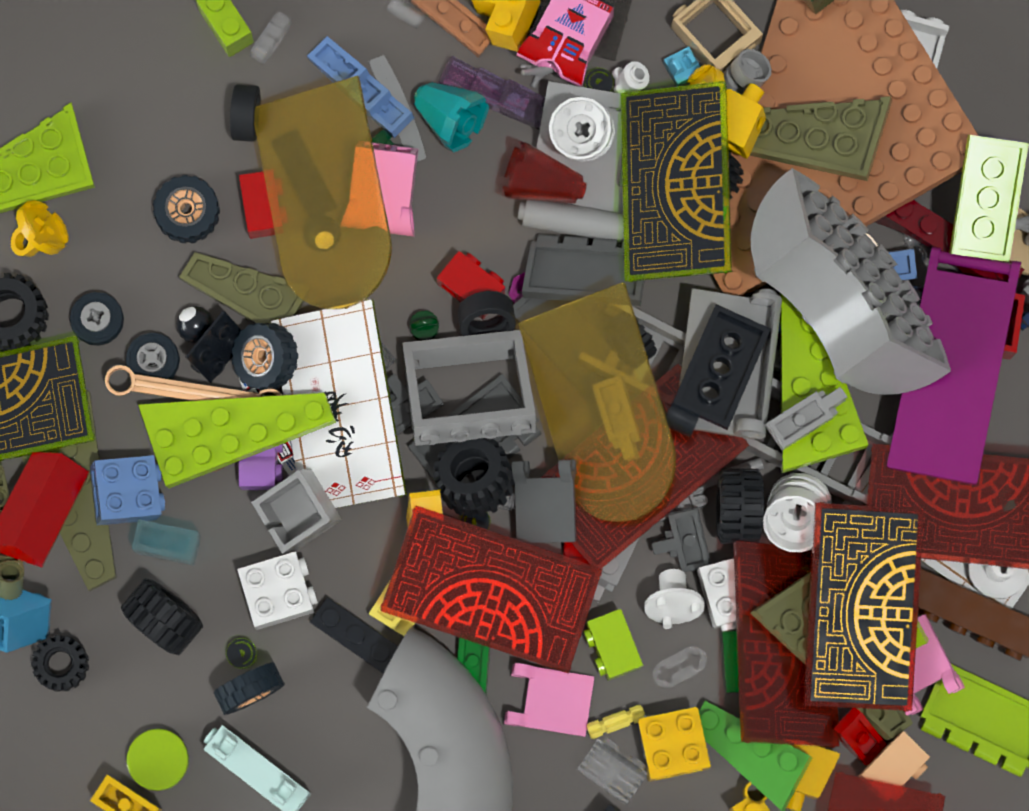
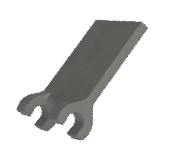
M559 460L560 478H529V461L512 462V475L515 482L517 543L577 542L575 506L576 460Z

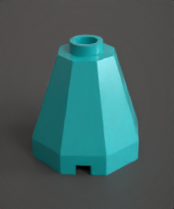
M434 82L421 86L414 96V105L441 143L453 153L470 145L473 140L468 137L472 132L478 134L481 131L489 111V105L485 103V97L479 93Z

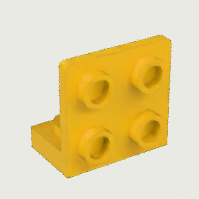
M697 707L640 718L638 720L648 766L646 771L649 782L708 770L711 767Z

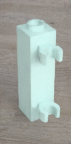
M223 725L219 730L214 727L205 738L204 742L207 745L203 750L282 811H299L311 795L310 792Z

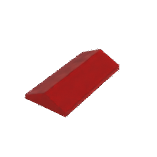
M32 452L0 514V553L42 568L89 476V471L62 453Z

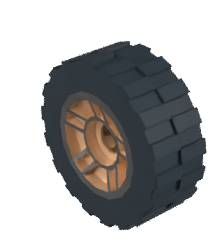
M182 175V177L178 178L173 177L169 182H165L162 188L157 191L156 199L153 201L154 217L164 235H168L171 240H177L183 244H186V242H191V244L197 243L198 240L207 238V235L215 230V225L218 224L220 207L212 187L210 188L206 181L199 180V177H188V175ZM185 204H189L192 208L189 214L181 212L185 208Z
M255 323L246 326V329H242L234 341V348H232V365L235 367L236 375L240 377L239 380L242 383H246L248 387L256 389H275L287 384V381L292 379L293 373L297 369L298 347L293 340V335L287 331V328L276 323Z
M271 662L237 676L221 685L213 693L223 714L228 715L268 697L280 690L285 684L275 663Z

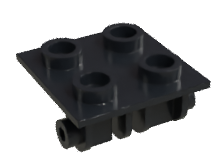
M225 311L220 313L185 356L192 364L190 367L197 373H201L210 383L223 372L225 365L233 357L232 348H234V341L241 331Z

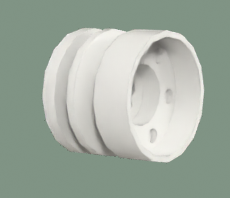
M586 97L570 98L559 104L552 113L549 123L550 139L555 148L566 157L581 162L594 161L605 155L613 144L615 136L614 120L609 111L595 100ZM579 124L585 126L590 124L588 128L590 135L588 137L583 135L577 136L580 131L578 128Z
M792 473L780 478L772 487L764 513L763 529L768 539L778 548L788 552H804L817 546L820 543L822 509L832 508L831 495L827 486L818 478L806 473Z

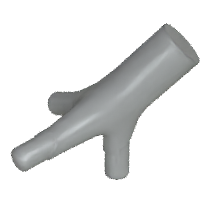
M521 64V69H523L521 70V75H535L531 83L533 88H536L539 81L545 75L555 72L552 68Z

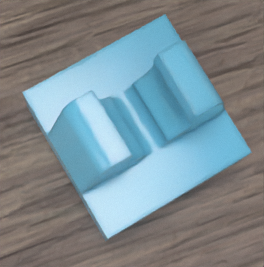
M689 46L663 60V64L676 87L687 83L689 76L697 68L701 67Z

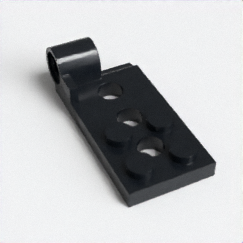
M716 304L662 425L688 437H691L699 418L728 430L771 328ZM734 338L738 342L739 348L731 349L727 347L724 339ZM716 362L724 363L728 367V373L721 374L717 372L713 364ZM703 388H714L717 391L718 397L713 399L706 397L703 393Z

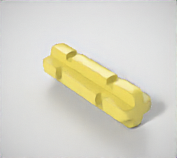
M636 705L629 708L627 712L623 710L603 717L602 721L595 720L588 723L587 731L591 739L603 736L605 732L609 734L630 726L632 722L634 724L638 723L640 718H644L645 712L641 705Z

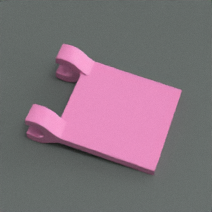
M926 614L917 619L929 641L927 644L910 651L908 700L906 706L902 705L907 716L910 714L915 715L923 710L922 704L915 693L941 679L949 694L952 692L956 693L965 688L963 681L953 669Z
M521 663L512 665L511 676L528 679L524 713L505 712L504 725L586 737L594 676L534 667Z

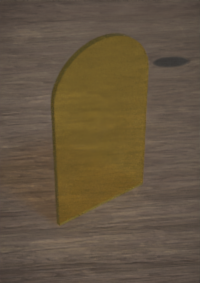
M354 76L255 107V130L283 274L287 283L298 297L313 306L329 310L348 309L361 303L374 293L387 273L392 253L390 229L359 76Z
M622 282L518 323L558 460H576L575 501L589 514L599 519L614 522L637 520L639 517L652 511L663 500L670 489L676 467V454L672 436L625 283Z

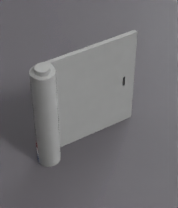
M548 81L529 193L526 203L520 202L518 219L523 220L522 226L592 239H615L621 244L623 240H629L628 187L619 186L622 156H627L626 97L630 95ZM586 97L593 99L607 109L614 120L615 136L613 144L605 155L594 161L581 162L570 159L558 151L550 139L549 123L552 113L559 104L570 98ZM579 124L578 128L580 131L577 136L583 135L588 137L590 135L588 132L590 124L587 126Z

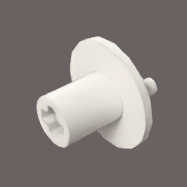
M970 558L968 573L974 588L982 595L993 599H1006L1017 594L1025 585L1028 576V564Z
M668 569L659 575L660 591L650 595L645 601L644 611L650 619L663 623L664 629H670L672 624L689 622L699 617L704 611L705 602L699 593L687 589L686 574L682 570Z

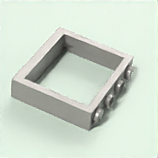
M521 330L402 343L415 446L536 433V413ZM516 359L524 408L422 419L415 369Z

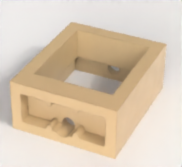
M695 0L688 7L684 4L673 14L674 19L671 25V29L687 47H690L695 56L704 65L715 66L722 72L732 64L742 51L754 49L759 45L763 33L733 0ZM713 2L743 34L739 40L716 59L711 56L685 27Z

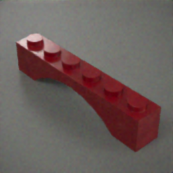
M915 200L875 221L877 224L899 231L931 249L932 247L941 248L943 252H949L953 224ZM956 266L965 275L1008 282L1009 275ZM1021 267V269H1020L1019 278H1020L1021 274L1023 273V271L1025 270V269H1023L1022 267Z

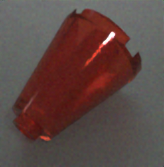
M518 141L519 147H514L504 177L509 180L508 187L502 185V197L516 200L573 204L577 199L582 200L587 187V183L583 182V175L527 142Z

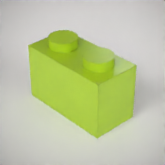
M196 0L199 12L228 57L254 43L250 29L231 0Z
M621 609L587 621V630H584L583 633L589 648L595 647L599 658L594 659L600 676L606 675L607 680L610 681L643 667Z

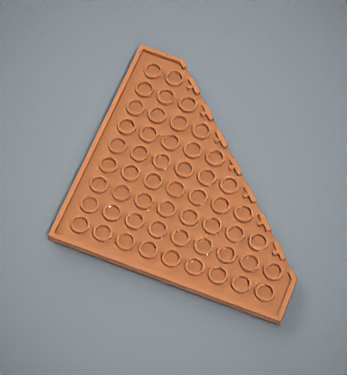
M777 0L761 52L770 62L771 76L760 87L764 94L758 104L763 108L783 109L789 105L822 102L838 104L853 102L855 99H864L865 101L881 100V97L891 96L892 103L868 181L749 156L748 159H745L731 152V155L741 164L740 168L743 170L744 175L740 177L743 179L742 185H736L740 189L738 193L734 191L730 193L733 196L732 199L728 200L726 197H723V206L728 207L724 222L725 266L709 268L724 294L744 297L767 284L761 281L754 271L755 266L751 252L752 226L757 210L767 192L791 168L820 185L818 191L828 199L832 196L838 199L840 206L845 210L847 216L854 214L866 227L962 172L968 135H979L894 0H834L817 14L811 10L804 0Z

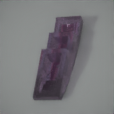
M454 56L449 58L438 84L475 91L485 97V103L489 105V109L540 129L545 97L511 79L506 81L482 67L476 69Z

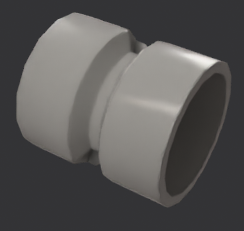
M754 49L742 51L732 64L723 71L725 79L724 91L732 89L742 95L749 83L761 87L771 76L772 69L768 59Z

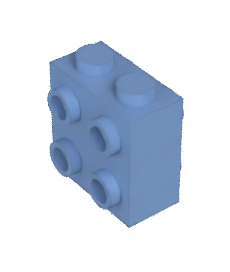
M154 455L94 460L90 465L97 526L157 520L162 515L161 511L165 510V499L163 493H159L158 482L161 481V471L159 465L155 464Z

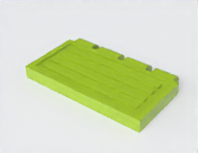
M952 665L963 681L965 688L956 693L952 692L949 694L942 679L934 683L919 716L924 719L920 730L941 739L946 729L949 733L945 742L966 752H969L972 743H975L977 746L973 753L974 756L995 766L1000 756H1003L1005 758L1001 769L1021 777L1025 768L1029 769V700Z

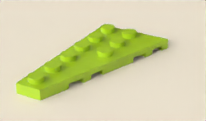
M72 103L63 107V110L53 117H48L41 121L40 125L26 134H21L0 148V213L18 209L29 200L44 202L95 188Z
M780 293L782 298L780 313L781 414L816 391L819 393L823 390L826 395H829L841 387L847 395L846 401L836 407L838 414L832 420L782 451L781 473H785L865 449L869 444L847 384L840 382L836 378L831 360L814 329L805 322L800 311Z
M325 393L138 404L165 486L168 489L336 423Z

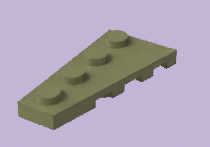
M194 252L179 276L183 282L253 323H271L272 320L296 316L312 290V287L308 285H300L281 277L259 273L257 270L232 265L230 262Z

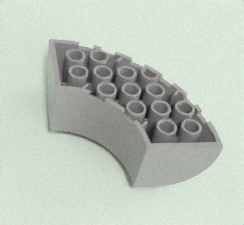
M791 168L767 192L754 218L751 231V252L756 276L761 281L768 283L778 290L800 311L805 322L811 325L821 340L833 365L834 374L840 382L868 393L883 395L900 394L923 388L949 373L951 368L940 339H934L929 328L933 322L930 316L925 315L921 307L917 305L916 302L920 298L909 280L903 282L895 271L894 267L898 264L882 244L876 246L866 235L869 229L854 214L847 216L845 210L840 206L838 199L834 196L828 199L818 191L820 185Z
M410 627L394 653L367 708L381 716L397 731L411 754L418 781L416 811H512L513 774L511 759L504 731L491 702L469 670L451 652L433 638L414 627Z

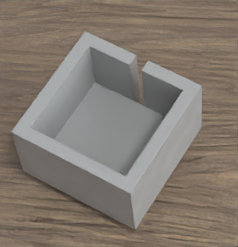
M299 469L251 502L265 525H278L282 523L283 527H273L268 530L282 554L299 550L342 521L312 469Z

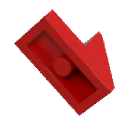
M855 707L834 728L833 736L865 766H868L887 745L863 713Z

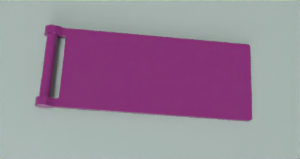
M932 247L920 307L925 315L930 316L933 322L929 328L934 339L941 340L951 371L930 385L902 393L887 462L889 469L972 485L978 483L1022 262L1012 260V263L954 255L941 251V248ZM939 263L1006 274L1009 275L1008 282L940 271L937 268Z

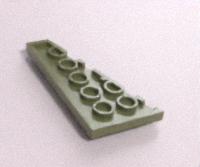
M888 96L881 97V100L871 101L855 99L853 102L838 104L822 102L789 105L783 109L763 108L766 119L750 156L868 181L891 107L892 98Z
M90 391L81 395L87 428L86 436L18 450L25 466L32 452L62 453L89 471V476L60 531V535L87 589L92 591L116 579L117 575L109 525L97 526L90 465L94 460H100L92 410V398Z
M815 568L750 612L811 671L813 667L818 568ZM847 703L851 708L855 707L861 711L878 734L885 740L893 739L913 724L911 718L905 714L902 705Z

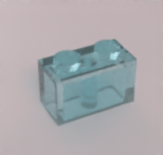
M138 519L132 550L136 554L195 566L201 535L198 531Z

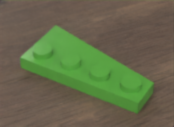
M705 701L699 711L705 741L781 811H785L812 757L779 739L746 737L745 721Z

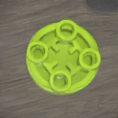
M152 729L140 734L132 742L127 753V767L133 780L140 786L153 791L173 788L183 779L189 765L188 749L184 742L176 734L164 729Z

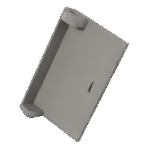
M692 288L679 386L716 304L771 328L728 430L699 418L694 430L748 439L765 438L767 429L765 425L768 420L782 298L777 295L776 291L771 289H761L759 293H755L751 298ZM734 338L724 339L727 347L731 349L739 348V344ZM716 362L713 364L717 372L721 374L728 373V367L724 363ZM703 388V393L706 397L711 399L718 397L717 391L714 388Z

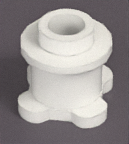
M636 61L630 62L624 69L617 67L612 71V76L615 78V93L637 96L649 83L648 70L643 64Z

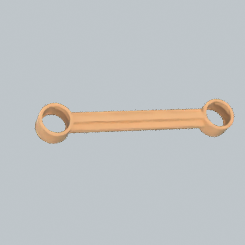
M123 365L112 367L105 376L107 389L117 396H124L132 391L183 400L201 401L261 397L266 393H274L277 396L282 395L275 389H264L256 393L134 374L130 368ZM117 370H125L131 377L132 383L130 387L122 392L114 390L109 383L111 374Z

